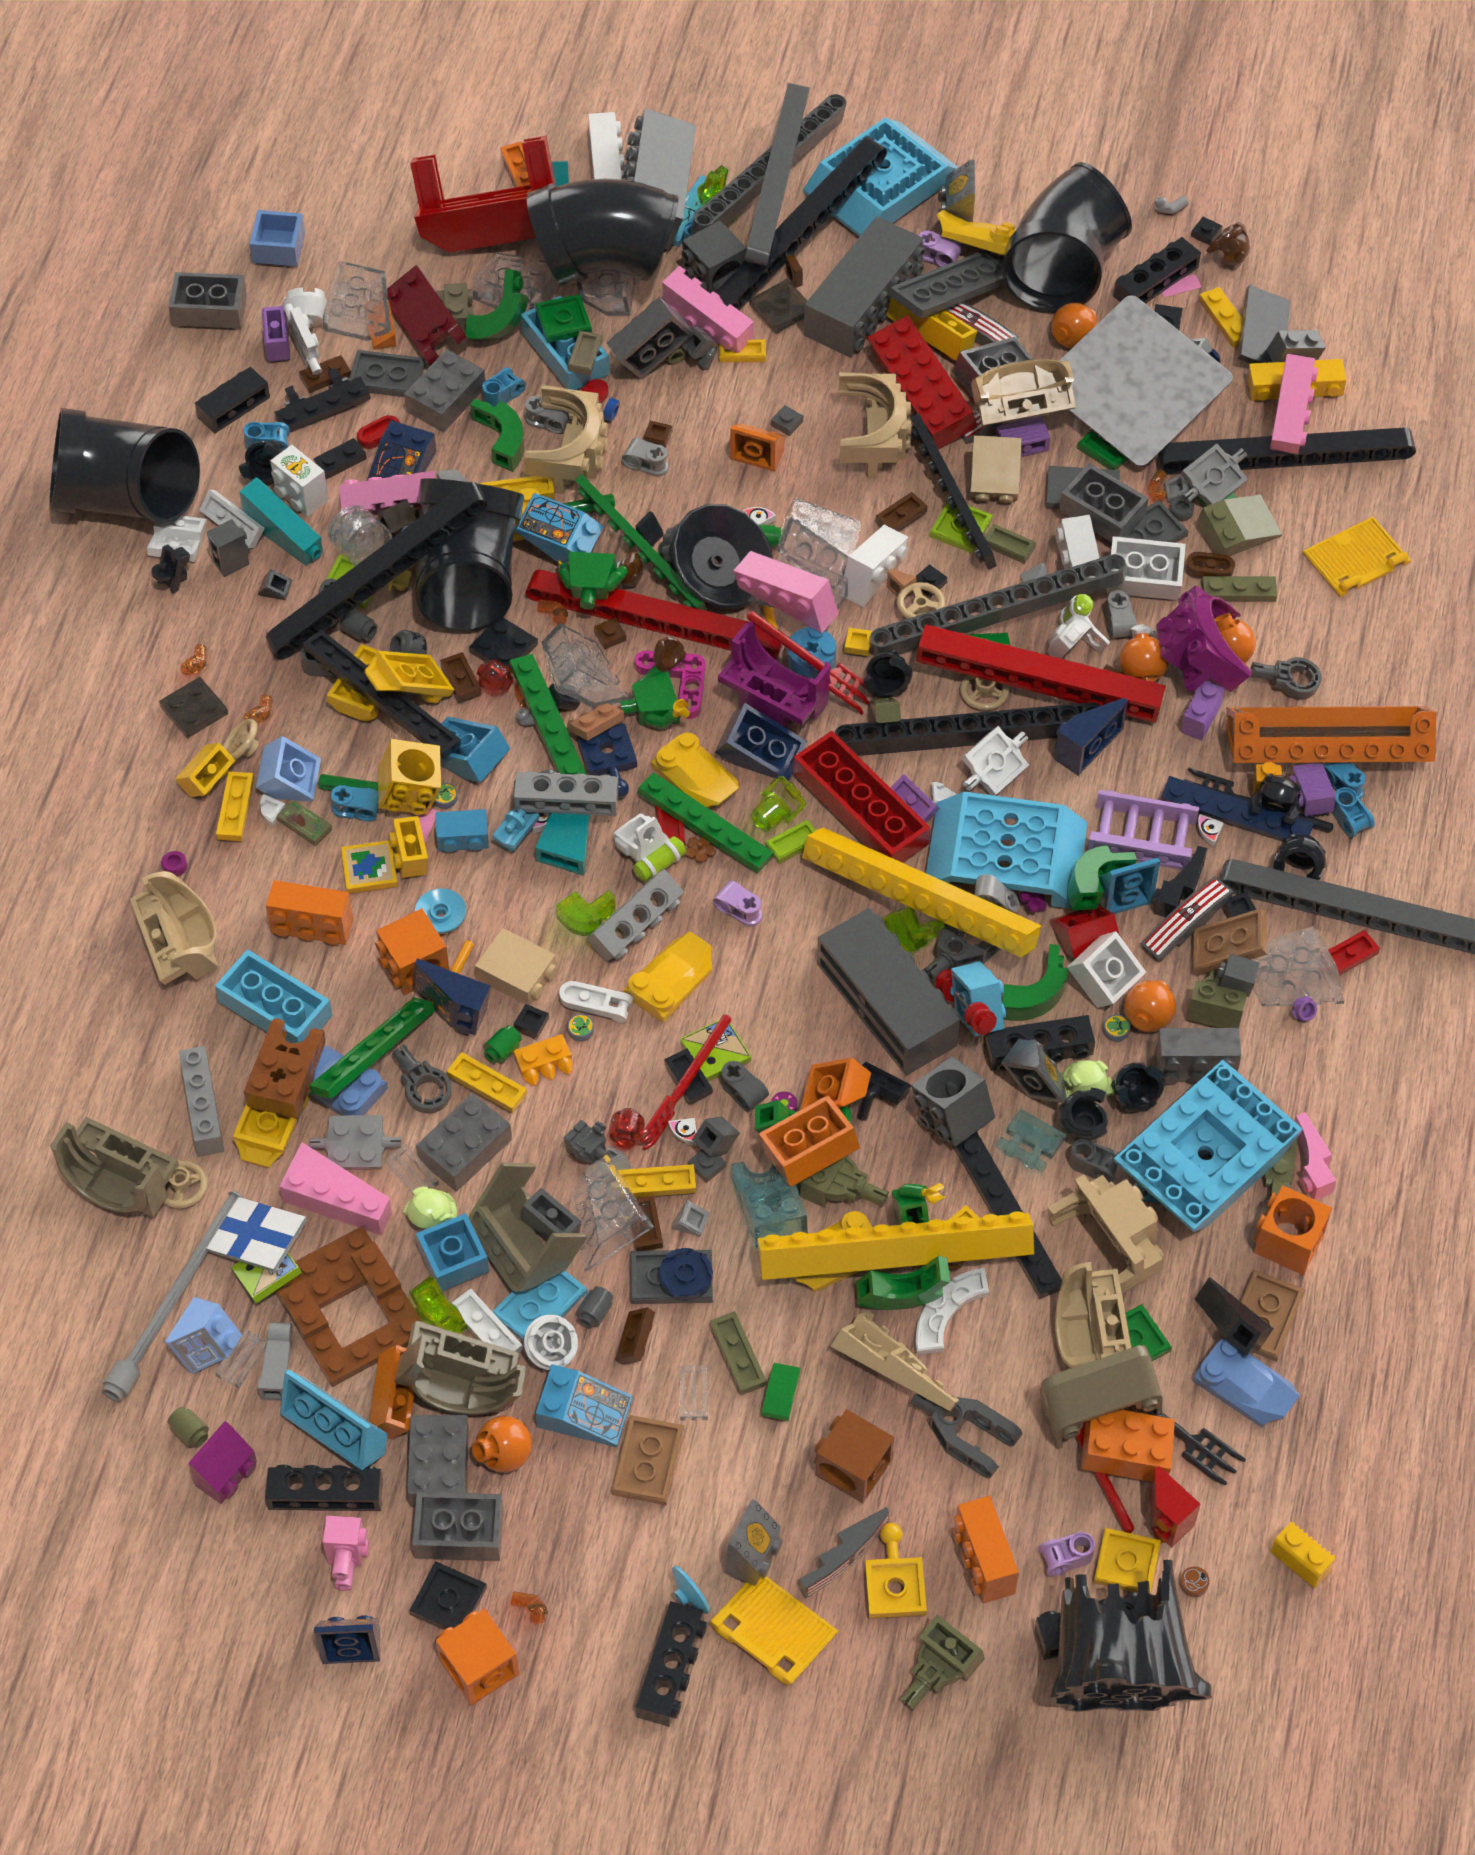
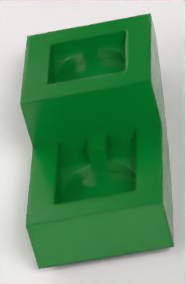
M779 1363L773 1364L761 1416L789 1421L801 1368Z

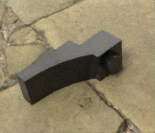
M1197 846L1192 859L1182 872L1170 881L1164 880L1161 890L1156 888L1152 903L1156 904L1155 915L1166 918L1179 906L1181 900H1186L1195 892L1208 848Z

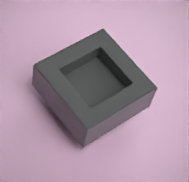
M784 405L771 419V426L791 436L803 423L804 416Z
M704 1150L698 1152L688 1161V1165L694 1164L695 1173L705 1183L709 1182L726 1167V1162L719 1155L709 1156Z

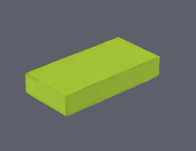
M807 819L765 841V847L774 852L773 858L780 864L803 852L807 835L815 832L816 829Z

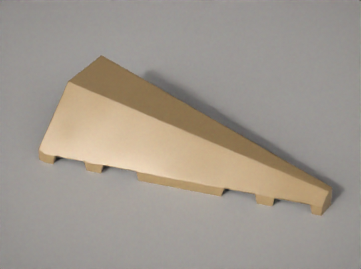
M869 1310L858 1314L852 1324L839 1331L831 1345L834 1349L948 1411H951L957 1405L959 1400L942 1390L944 1385L939 1380L933 1382L926 1375L928 1369L902 1342H897L888 1335L890 1330L886 1326L879 1327L872 1320L874 1314Z

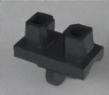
M168 544L163 546L160 564L152 567L151 576L157 580V583L167 584L172 593L179 591L180 582L187 579L186 569L182 565L189 562V552L183 547L173 549Z

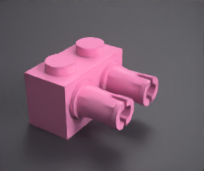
M326 1516L323 1545L327 1562L333 1565L332 1577L335 1578V1588L348 1591L352 1587L354 1567H362L363 1557H368L370 1541L367 1540V1529L363 1528L361 1518Z

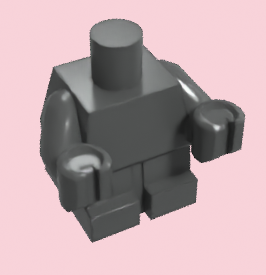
M692 326L690 329L694 334L681 346L693 359L702 357L698 364L703 369H708L719 345L703 329Z
M580 1120L573 1127V1130H570L563 1137L567 1152L578 1160L591 1164L597 1158L603 1162L606 1161L609 1157V1152L605 1148L606 1138L604 1131L606 1126L597 1121L590 1128L586 1122Z

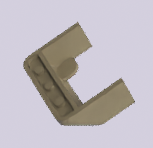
M501 1163L469 1215V1220L486 1255L510 1289L515 1292H526L565 1271L587 1238L585 1233H552L544 1245L534 1230L522 1220L523 1205L530 1199L524 1186L536 1168L534 1163Z
M1143 1345L1132 1347L1051 1375L1041 1382L1042 1412L1057 1449L1063 1448V1437L1070 1439L1080 1434L1083 1422L1120 1409L1136 1405L1137 1409H1143L1145 1412L1155 1409L1157 1415L1162 1414L1163 1397L1147 1347Z

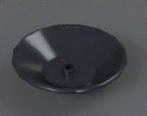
M705 504L693 509L676 526L671 544L676 571L683 584L701 601L718 608L739 609L759 599L739 588L734 569L750 551L773 559L772 548L762 528L745 512L727 504Z

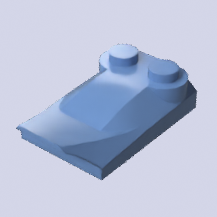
M325 1045L315 1069L313 1081L344 1055ZM366 1069L332 1099L312 1094L311 1090L309 1096L340 1116L365 1115L388 1089V1083L381 1079L380 1074L376 1070Z
M1225 1337L1215 1345L1193 1378L1195 1384L1262 1428L1270 1421L1283 1419L1301 1396L1292 1383L1252 1355L1244 1354Z

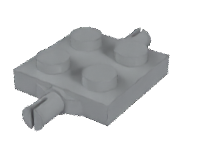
M1215 444L1181 472L1182 477L1191 487L1188 492L1182 495L1183 500L1186 499L1185 502L1190 503L1195 497L1199 496L1208 506L1224 500L1248 480L1238 465L1241 460L1247 457V453H1243L1244 450L1239 449V451L1231 456L1225 453L1218 444Z
M382 1115L329 1116L326 1138H310V1148L326 1149L328 1159L345 1170H382V1156L385 1148H401V1137H385Z

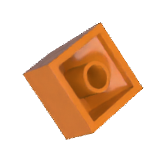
M741 423L732 425L730 428V459L775 472L784 453L785 436Z
M852 1057L812 1064L800 1110L827 1095L830 1096L837 1107H844L866 1096L871 1072Z

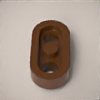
M1193 552L1187 557L1186 570L1193 576L1224 577L1232 576L1234 573L1235 561L1228 555Z

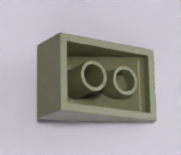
M1261 494L1216 502L1204 507L1197 519L1207 541L1216 554L1232 556L1282 536Z

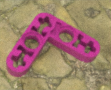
M641 651L635 656V670L639 674L645 675L655 665L653 660L654 651ZM686 653L683 660L668 672L671 678H682L679 699H684L687 703L688 698L693 699L692 709H688L690 714L686 719H694L701 712L706 663L702 656ZM644 661H649L647 665H643ZM693 664L698 665L696 669H692ZM696 683L699 687L696 690H688L686 685Z

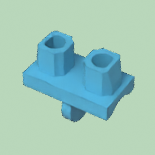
M514 808L505 815V820L492 835L493 840L499 842L506 850L514 852L539 820V814L536 812H525L522 809L515 811Z

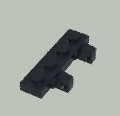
M333 368L328 371L329 379L333 383L328 386V390L309 398H305V396L299 398L293 385L284 389L288 399L284 403L285 408L274 413L277 421L287 424L290 432H293L370 400V393L361 376L349 381L347 377L342 379L337 368Z

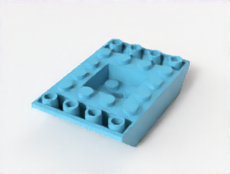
M886 117L821 161L803 189V193L809 196L865 137H870L887 148V155L879 166H888L889 168L881 169L878 166L832 214V216L859 237L876 216L890 223L898 220L939 191L941 185H946V175L958 168V166L901 122Z
M1221 1060L1123 1149L1113 1161L1189 1229L1195 1232L1213 1223L1271 1169L1286 1153L1303 1128L1228 1063ZM1200 1150H1207L1212 1155V1158L1210 1160H1203L1198 1156V1152Z

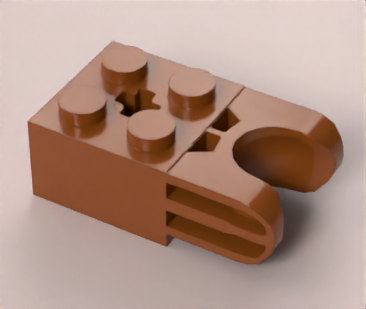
M275 1018L269 1026L244 1089V1096L248 1107L298 1119L325 1046L324 1030L313 1028L302 1042L289 1043L285 1040L287 1036L285 1021Z

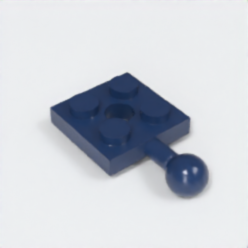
M626 725L612 726L588 741L577 735V741L588 775L600 776L609 774L610 776L618 777V799L624 798L629 792V785L625 780L621 779L619 771L638 767ZM604 748L613 749L611 753H603L601 750Z

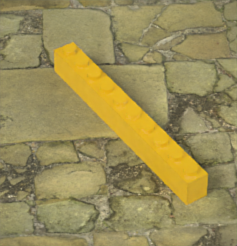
M824 827L807 835L802 857L805 860L1018 957H1023L1036 948L1042 925Z
M1012 1212L1009 1215L997 1216L987 1214L979 1218L958 1217L955 1220L947 1221L933 1219L925 1223L904 1222L901 1225L893 1226L879 1224L872 1228L850 1227L847 1230L840 1231L825 1229L818 1233L808 1234L805 1232H796L786 1236L772 1234L764 1238H758L759 1268L762 1280L926 1265L937 1256L947 1257L949 1263L1034 1255L1033 1223L1029 1213Z

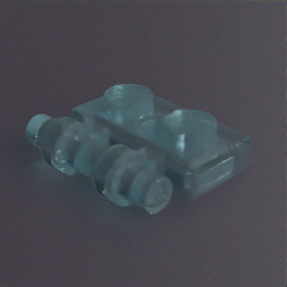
M1020 1109L1006 1130V1133L1013 1138L1008 1141L1001 1137L996 1146L1003 1149L1004 1154L1009 1157L1015 1156L1025 1162L1026 1167L1030 1169L1035 1168L1043 1172L1047 1167V1163L1039 1158L1043 1154L1052 1159L1065 1141L1066 1134ZM1024 1143L1033 1148L1032 1152L1029 1153L1020 1148V1144Z

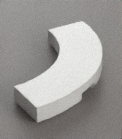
M985 1268L971 1270L952 1278V1281L943 1287L942 1297L925 1304L916 1329V1355L943 1352V1336L951 1317L965 1304L975 1299L989 1296Z

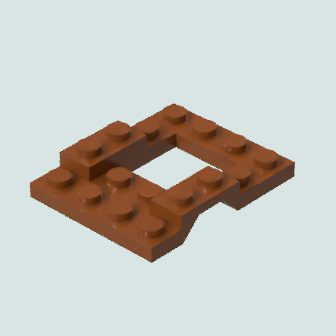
M363 1226L295 1261L302 1273L274 1291L280 1303L288 1310L296 1323L306 1346L331 1387L378 1363L379 1354L395 1345L404 1348L408 1347L412 1324L415 1321L423 1322L402 1290L397 1276L375 1241L372 1242ZM366 1285L389 1323L342 1348L320 1309Z

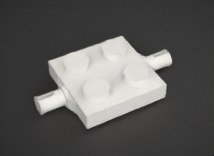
M287 304L283 307V310L287 315L288 323L291 326V334L307 368H311L313 375L320 374L322 369L317 362L319 353L316 348L319 347V343L315 333H310L309 319L306 314L302 315L299 307L293 308L292 304Z
M998 726L964 754L961 759L973 774L963 783L964 787L969 785L966 789L971 791L972 788L980 783L990 795L995 796L1029 766L1019 749L1028 740L1027 736L1023 737L1025 733L1020 732L1012 740Z

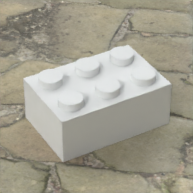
M1113 536L1110 555L1117 554L1124 558L1126 577L1123 583L1107 588L1106 593L1121 590L1131 596L1178 600L1182 588L1186 544ZM1116 568L1111 569V571H1118V570H1119V569H1116Z

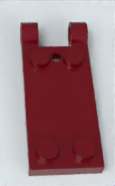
M417 265L381 293L385 301H389L390 308L430 366L439 358L434 348L451 335L458 345H461L468 339L466 333Z

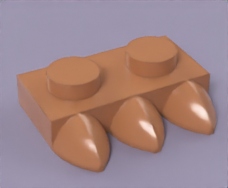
M609 703L596 705L593 707L592 712L582 713L578 720H569L567 727L570 732L588 741L625 720L624 711Z

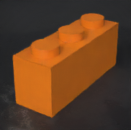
M395 1345L379 1354L369 1422L386 1432L389 1439L409 1431L414 1391L410 1387L395 1383L399 1357L407 1350V1348Z

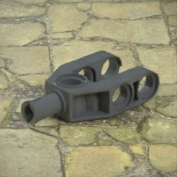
M945 923L937 945L936 959L923 970L929 977L932 975L930 981L935 982L937 975L943 970L979 961L984 964L1001 948L986 941L971 946L961 937L965 933L964 931Z
M914 1394L910 1404L930 1415V1427L945 1452L986 1478H991L999 1468V1465L992 1458L981 1452L980 1447L977 1445L973 1447L957 1436L963 1423L970 1421L1008 1446H1014L1023 1434L1015 1423L979 1400L956 1397L959 1400L957 1405L951 1411H948L925 1397ZM953 1416L956 1420L949 1422L944 1417Z

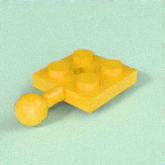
M887 1523L880 1531L881 1540L887 1544L888 1559L865 1560L869 1618L927 1615L922 1557L899 1558L898 1543L902 1539L903 1532L896 1523ZM892 1582H899L903 1585L904 1590L895 1594L889 1591L888 1585Z

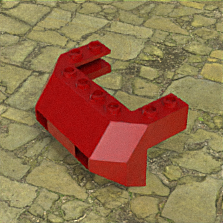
M547 135L527 138L522 143L530 185L444 199L436 154L413 158L410 166L419 209L414 219L420 237L448 253L536 238L528 212L527 194L548 184H553L556 187Z

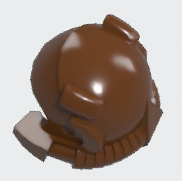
M1236 222L1225 228L1206 251L1210 254L1215 250H1221L1224 253V257L1220 263L1230 266L1239 265L1245 260L1250 251V241L1245 225Z

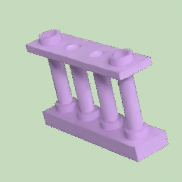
M1099 790L1096 808L1103 809L1099 832L1091 831L1088 850L1108 845L1111 853L1134 852L1137 858L1136 862L1159 858L1160 866L1183 870L1188 865L1192 849L1184 847L1188 824L1196 825L1199 807L1186 803L1178 804L1120 794L1110 790ZM1113 811L1128 813L1124 837L1109 834ZM1138 815L1153 818L1149 841L1134 839ZM1163 820L1178 822L1174 845L1159 843Z

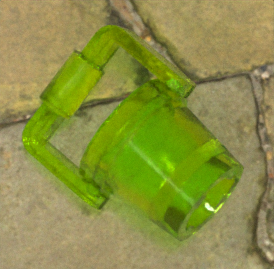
M779 776L761 792L763 799L752 811L750 817L760 829L768 832L782 820L789 823L806 806V801L792 782H788L785 777ZM778 782L800 804L793 812H791L790 807L779 795L770 791Z

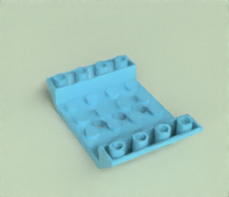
M964 791L937 802V806L940 809L935 813L926 874L948 884L952 881L976 885L977 877L989 874L995 876L1008 889L1052 895L1051 906L1072 909L1068 899L1067 886L1077 861L1084 854L1088 822L1067 806L1061 804ZM1012 818L1017 823L1015 825H1007L1004 820ZM1009 839L1014 844L1012 846H1004L1001 841ZM1005 860L1010 862L1011 866L1003 868L998 865V862Z

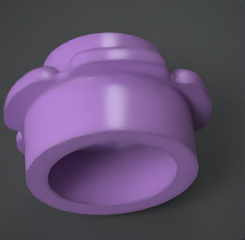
M1304 996L1295 1000L1292 1014L1296 1019L1309 1021L1315 1017L1317 1005L1313 1002L1312 998Z

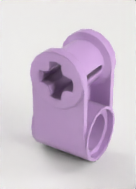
M923 231L919 234V236L924 238L923 248L926 250L922 261L943 267L955 262L962 251V246L958 241L942 237L933 231Z
M728 881L713 899L714 905L721 912L730 915L746 926H755L762 920L760 898L735 881Z
M1077 1532L1041 1544L1038 1547V1551L1044 1556L1048 1567L1046 1570L1048 1576H1058L1069 1570L1090 1564L1094 1557L1095 1542L1090 1534ZM1082 1545L1087 1547L1088 1551L1080 1553L1075 1550V1547Z

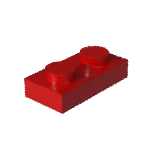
M1363 930L1323 952L1322 959L1334 974L1339 976L1379 954L1380 947Z

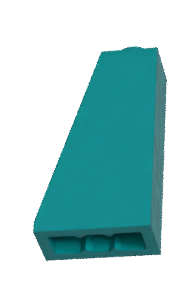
M256 477L239 491L243 512L265 528L262 533L265 537L305 566L320 557L323 552L321 537L260 479Z
M551 813L535 847L536 861L584 876L586 872L591 815Z

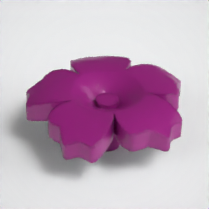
M1021 892L1019 897L1022 902H1026L1030 912L1036 913L1037 911L1046 910L1047 904L1044 901L1045 897L1043 894Z

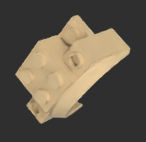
M839 372V396L866 397L867 435L840 439V463H867L868 478H877L878 468H882V463H897V459H905L906 450H910L911 420L907 416L911 414V402H906V392H901V385L896 384V374Z
M542 385V408L568 412L571 423L566 424L561 448L525 451V474L554 478L555 493L564 494L566 485H570L571 480L575 481L581 474L589 479H597L598 470H602L604 465L602 453L607 452L608 438H604L607 434L608 424L604 422L602 403H599L598 393Z
M1082 1175L1075 1179V1191L1048 1207L1049 1220L1055 1226L1079 1215L1092 1214L1120 1254L1126 1253L1129 1258L1127 1260L1129 1266L1118 1274L1123 1294L1163 1270L1164 1254L1156 1244L1158 1232L1157 1214L1151 1206L1146 1207L1136 1185L1131 1186L1127 1179L1115 1185L1112 1181L1108 1182L1103 1175L1090 1182L1085 1175Z

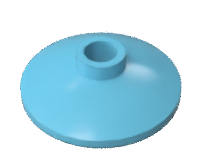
M449 889L430 890L419 898L415 906V911L423 908L439 934L455 930L466 917V904L463 898L455 891Z
M676 1565L672 1567V1575L677 1590L673 1592L676 1599L682 1605L689 1603L692 1607L703 1610V1613L708 1614L710 1607L696 1584L680 1567Z

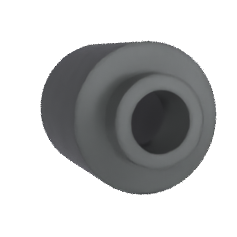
M355 609L340 619L341 629L361 641L372 640L377 632L378 626L374 623V620Z
M595 1286L593 1290H589L576 1311L579 1323L587 1328L599 1327L612 1306L613 1295L607 1289L600 1286Z

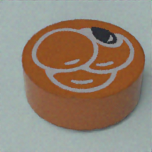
M1189 1567L1181 1575L1180 1587L1188 1596H1202L1208 1589L1209 1576L1200 1567Z

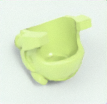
M1078 1060L1068 1065L1062 1074L1066 1097L1068 1098L1078 1090H1090L1091 1087L1105 1091V1097L1113 1096L1112 1080L1106 1074L1108 1067L1099 1060L1096 1062L1092 1060Z
M424 1186L412 1191L414 1194L413 1198L410 1199L403 1210V1214L420 1228H430L457 1217L456 1202L449 1193Z

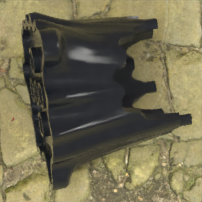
M1163 1560L1164 1571H1162V1578H1159L1156 1595L1150 1593L1149 1581L1138 1582L1137 1599L1132 1610H1128L1119 1595V1584H1107L1108 1596L1104 1603L1099 1605L1097 1599L1090 1598L1085 1574L1075 1575V1589L1074 1579L1071 1577L1065 1578V1590H1063L1061 1595L1059 1654L1056 1678L1050 1697L1051 1704L1065 1705L1068 1711L1074 1712L1098 1709L1158 1711L1164 1707L1175 1706V1703L1179 1701H1201L1212 1698L1211 1684L1195 1672L1191 1660L1172 1560Z

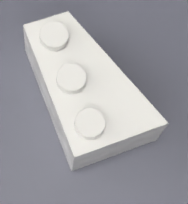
M1090 515L1061 519L1054 536L1064 568L1067 569L1099 559ZM1088 576L1087 578L1092 579L1095 578V576Z
M883 525L848 556L839 595L864 607L886 580L888 570H893L906 557L908 553V547L906 546L909 537Z

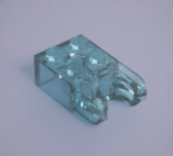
M743 1161L731 1164L733 1182L756 1248H758V1238H764L767 1235L786 1236L796 1232L808 1234L807 1214L796 1184L790 1187L774 1165L764 1173H754L748 1170Z

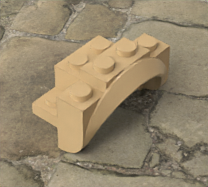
M1039 359L1009 363L992 368L974 378L971 382L975 406L979 408L982 426L1003 423V425L1046 417L1051 413L1076 408L1072 389L1074 377L1068 361Z
M156 872L143 877V884L148 889L132 897L130 901L159 980L163 984H167L186 972L195 979H199L218 968L219 966L214 956V951H216V925L212 914L202 899L171 872Z
M1091 1262L1072 1266L1063 1273L1056 1305L1055 1331L1060 1355L1070 1369L1131 1348L1118 1269L1092 1271Z

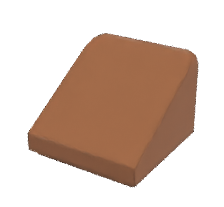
M892 569L888 570L887 587L897 596L902 589L917 583V578L913 575ZM913 591L910 592V593H908V594L906 595L905 599H906L907 597H909L910 595H912V594H913Z

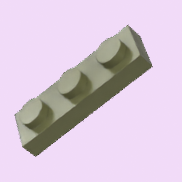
M1203 576L1202 588L1206 593L1219 597L1226 602L1277 601L1276 576Z
M734 1311L710 1320V1327L740 1394L743 1395L767 1386L766 1378L736 1312Z

